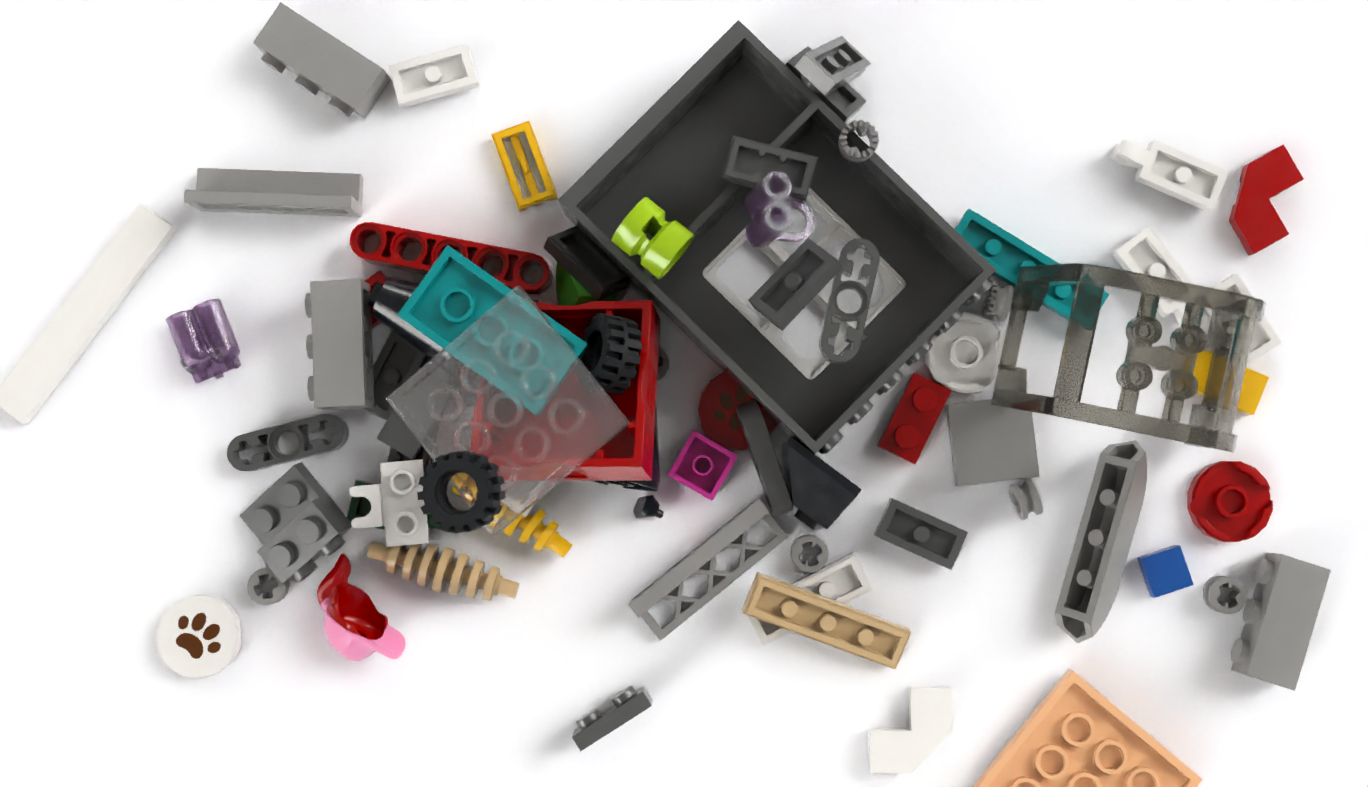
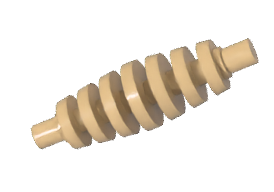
M372 541L368 549L367 557L383 561L387 565V572L395 575L401 566L403 567L402 578L411 581L415 572L418 571L417 584L426 588L431 577L434 576L432 590L438 593L443 592L448 580H450L449 595L458 596L463 584L467 585L465 597L475 598L479 589L483 590L482 600L489 601L492 600L494 595L497 596V594L515 599L518 593L520 583L502 578L503 576L500 575V568L492 565L489 573H484L485 562L476 559L473 568L469 569L470 556L465 553L459 555L456 565L452 564L455 549L445 547L439 560H437L439 546L431 544L428 545L424 556L421 555L422 544L410 545L408 551H406V545L386 547L385 544Z

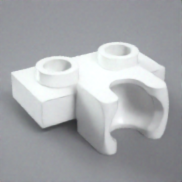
M423 459L380 463L381 484L349 487V494L351 496L365 497L371 503L369 514L352 520V529L385 526L386 547L430 543L427 514H423L420 508L425 505L424 500H418L417 492L423 491V486L418 484L420 477L424 476Z

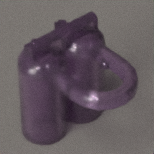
M774 170L765 174L745 197V209L751 215V221L746 227V237L753 248L767 247L775 240L787 242L803 241L815 229L816 220L811 208L803 201L786 199L791 193L792 184L789 177L781 171ZM791 209L798 210L805 217L806 225L801 232H788V228L793 222V212Z
M220 299L202 302L194 306L192 310L180 311L165 319L180 355L181 366L188 373L192 374L196 384L212 377L220 379V377H224V372L234 368L238 369L241 366L238 357L240 348Z

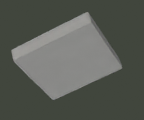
M1030 395L946 404L955 486L1040 477Z

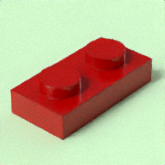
M915 372L912 373L877 447L911 464H916L952 390Z

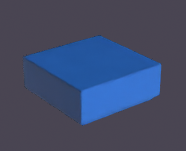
M1173 545L1137 557L1150 597L1156 598L1194 585L1180 545Z

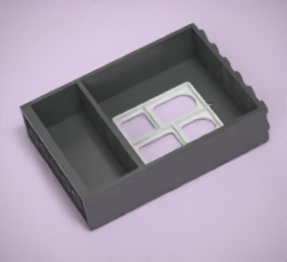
M738 20L558 199L564 215L631 278L630 280L752 400H756L758 405L790 438L795 439L813 454L817 452L827 454L844 437L839 430L847 422L850 425L856 424L872 409L874 405L869 399L875 393L879 396L887 393L903 377L899 369L904 363L910 366L913 362L916 363L933 346L928 339L933 334L938 337L943 332L946 333L963 316L958 311L960 306L963 305L967 308L989 290L992 284L987 279L996 269L875 152L864 162L856 163L845 159L839 151L838 140L841 131L847 124ZM855 132L847 135L846 141L850 148L857 147L859 152L866 151L869 148ZM733 135L818 157L806 202L825 219L826 228L813 242L825 251L839 239L849 242L856 238H863L871 241L877 247L880 255L877 272L882 279V296L877 304L868 310L859 351L848 362L835 364L827 361L824 357L816 359L800 357L778 337V327L767 318L756 316L717 277V269L746 241L753 242L778 267L791 256L765 231L763 226L765 220L788 197L722 180ZM645 197H648L665 211V220L667 222L676 220L694 234V238L686 251L660 280L641 266V256L637 254L630 257L611 241L625 217ZM649 233L646 234V237L651 241L654 236H651ZM858 248L857 251L864 257V250ZM823 288L811 301L816 303L826 313L830 294ZM837 301V305L841 311L848 314L857 312L848 310ZM832 316L834 324L840 323L839 332L834 344V354L840 355L844 349L851 348V343L845 341V332L849 325L856 329L857 321L844 322Z

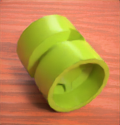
M645 197L625 217L611 241L630 257L637 254L641 256V266L660 280L686 251L694 238V234L676 220L667 222L665 220V211L648 197ZM647 233L654 236L651 241L646 237Z

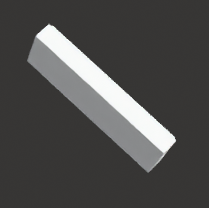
M854 552L824 566L819 571L791 583L843 604H847L873 590ZM748 616L762 646L792 632Z

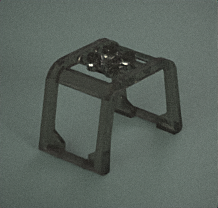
M1068 263L1020 267L991 405L1056 416L1184 442L1185 445L1234 453L1238 435L1232 434L1255 323L1263 320L1266 302L1234 292L1091 264ZM1076 285L1053 397L1027 393V369L1016 367L1027 311L1039 312L1050 286ZM1104 287L1141 294L1137 316L1131 319L1126 326L1125 334L1129 342L1125 361L1116 372V380L1121 386L1117 410L1080 402ZM1160 298L1186 303L1181 326L1176 328L1170 336L1171 347L1166 345L1152 347V344L1159 341L1163 332L1161 323L1155 319ZM1204 307L1213 309L1208 334L1200 328ZM1205 348L1213 349L1201 405L1192 404L1188 424L1180 423L1185 399L1193 397L1198 390V381L1193 375L1197 354ZM1152 370H1169L1162 377L1160 385L1162 393L1166 396L1161 419L1135 414L1140 390L1147 388L1153 380Z

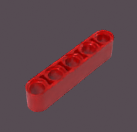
M363 222L357 225L350 235L352 251L358 257L373 265L426 275L446 246L449 245L454 250H460L464 257L481 269H483L484 263L492 257L502 259L503 268L498 275L493 277L514 292L529 295L542 294L551 287L553 282V273L549 264L542 256L535 253L374 222ZM373 234H379L381 237L380 247L375 252L365 253V240ZM419 242L422 246L420 256L413 261H406L404 259L405 247L409 243ZM539 265L543 268L544 275L538 283H524L523 273L528 266Z

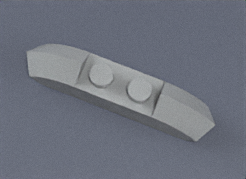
M1136 440L1110 444L1099 456L1055 609L1057 625L1077 644L1092 638L1103 625L1115 601L1142 509L1147 483L1146 452Z

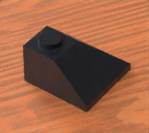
M788 439L782 445L788 492L792 505L798 509L794 517L813 531L817 525L828 529L862 489L795 439Z

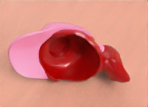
M344 553L340 554L335 566L321 581L317 590L318 602L324 612H326L324 628L329 643L337 652L350 661H362L370 657L374 652H378L391 659L399 658L406 645L404 636L388 624L387 616L377 611L367 593L348 583V578L351 574V564L347 555Z

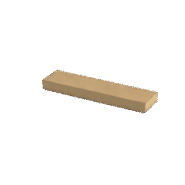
M760 572L756 573L741 609L743 614L895 670L911 634L907 627Z

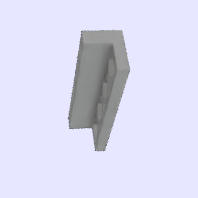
M197 168L196 190H185L184 202L199 211L362 217L364 177L361 174Z
M757 498L635 596L628 605L638 618L641 617L661 641L786 540L788 535L771 516L769 510L760 499ZM762 518L776 534L764 546L746 544L748 529ZM742 535L741 544L732 543L734 540H736L739 536ZM724 548L741 549L739 566L732 572L714 570L716 555ZM746 549L757 550L753 555H751L748 559L745 560ZM710 561V570L700 569L703 565ZM692 574L709 575L707 592L700 598L682 596L683 583ZM714 575L725 576L713 586ZM678 587V595L669 594ZM662 599L677 601L675 618L661 628L648 610ZM681 601L693 602L680 613Z

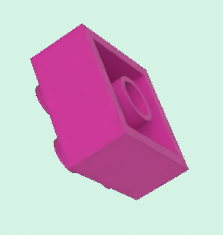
M693 430L667 475L712 501L738 456Z

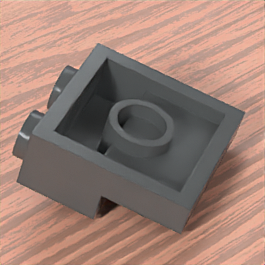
M302 462L293 465L239 515L263 544L257 553L282 583L293 578L299 583L318 568L314 561L322 554L327 558L346 543L342 536L352 528L350 520Z

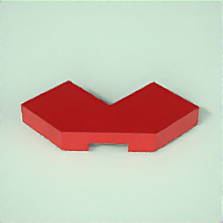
M1284 144L1243 166L1241 172L1240 187L1236 202L1232 206L1229 223L1249 256L1289 235L1269 199L1304 180Z

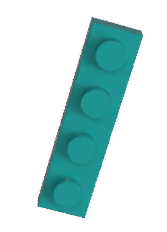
M970 208L965 211L955 227V230L996 269L993 273L994 276L1012 285L1015 289L1082 330H1087L1109 296L1107 292Z

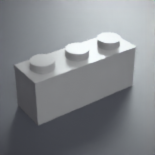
M281 2L253 42L264 53L261 57L264 63L281 74L285 68L297 75L295 82L315 96L319 90L331 97L328 104L347 117H350L354 112L365 119L391 81V78L382 67Z
M362 279L310 281V293L305 295V311L307 317L311 318L312 334L307 335L306 351L308 358L313 359V376L308 378L307 391L310 401H314V408L322 410L375 408L371 306L368 305L371 288L370 284Z
M1266 552L1265 557L1259 561L1255 570L1254 579L1257 584L1253 597L1246 602L1242 617L1245 624L1241 637L1236 639L1231 649V661L1233 662L1231 670L1295 691L1329 579L1330 569L1284 554Z

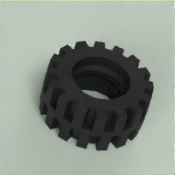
M597 313L596 316L590 319V325H586L584 329L585 336L581 337L590 346L576 365L577 372H580L578 380L582 383L581 386L583 388L618 395L623 394L624 390L630 387V379L635 378L637 373L635 367L636 364L640 363L641 357H638V354L642 350V342H639L642 335L641 330H638L639 325L637 322L605 313Z
M469 451L450 452L449 454L438 456L435 458L436 462L426 466L424 470L427 474L420 477L418 483L423 486V491L417 492L418 500H424L425 505L420 507L423 514H429L431 516L429 522L434 526H442L441 530L446 532H470L488 525L494 520L493 516L500 513L503 506L499 504L501 500L505 499L506 491H501V485L505 484L503 476H498L497 474L499 470L497 465L488 462L489 458L483 454H475V452ZM457 473L470 475L476 483L477 500L469 510H457L449 502L447 496L448 482Z

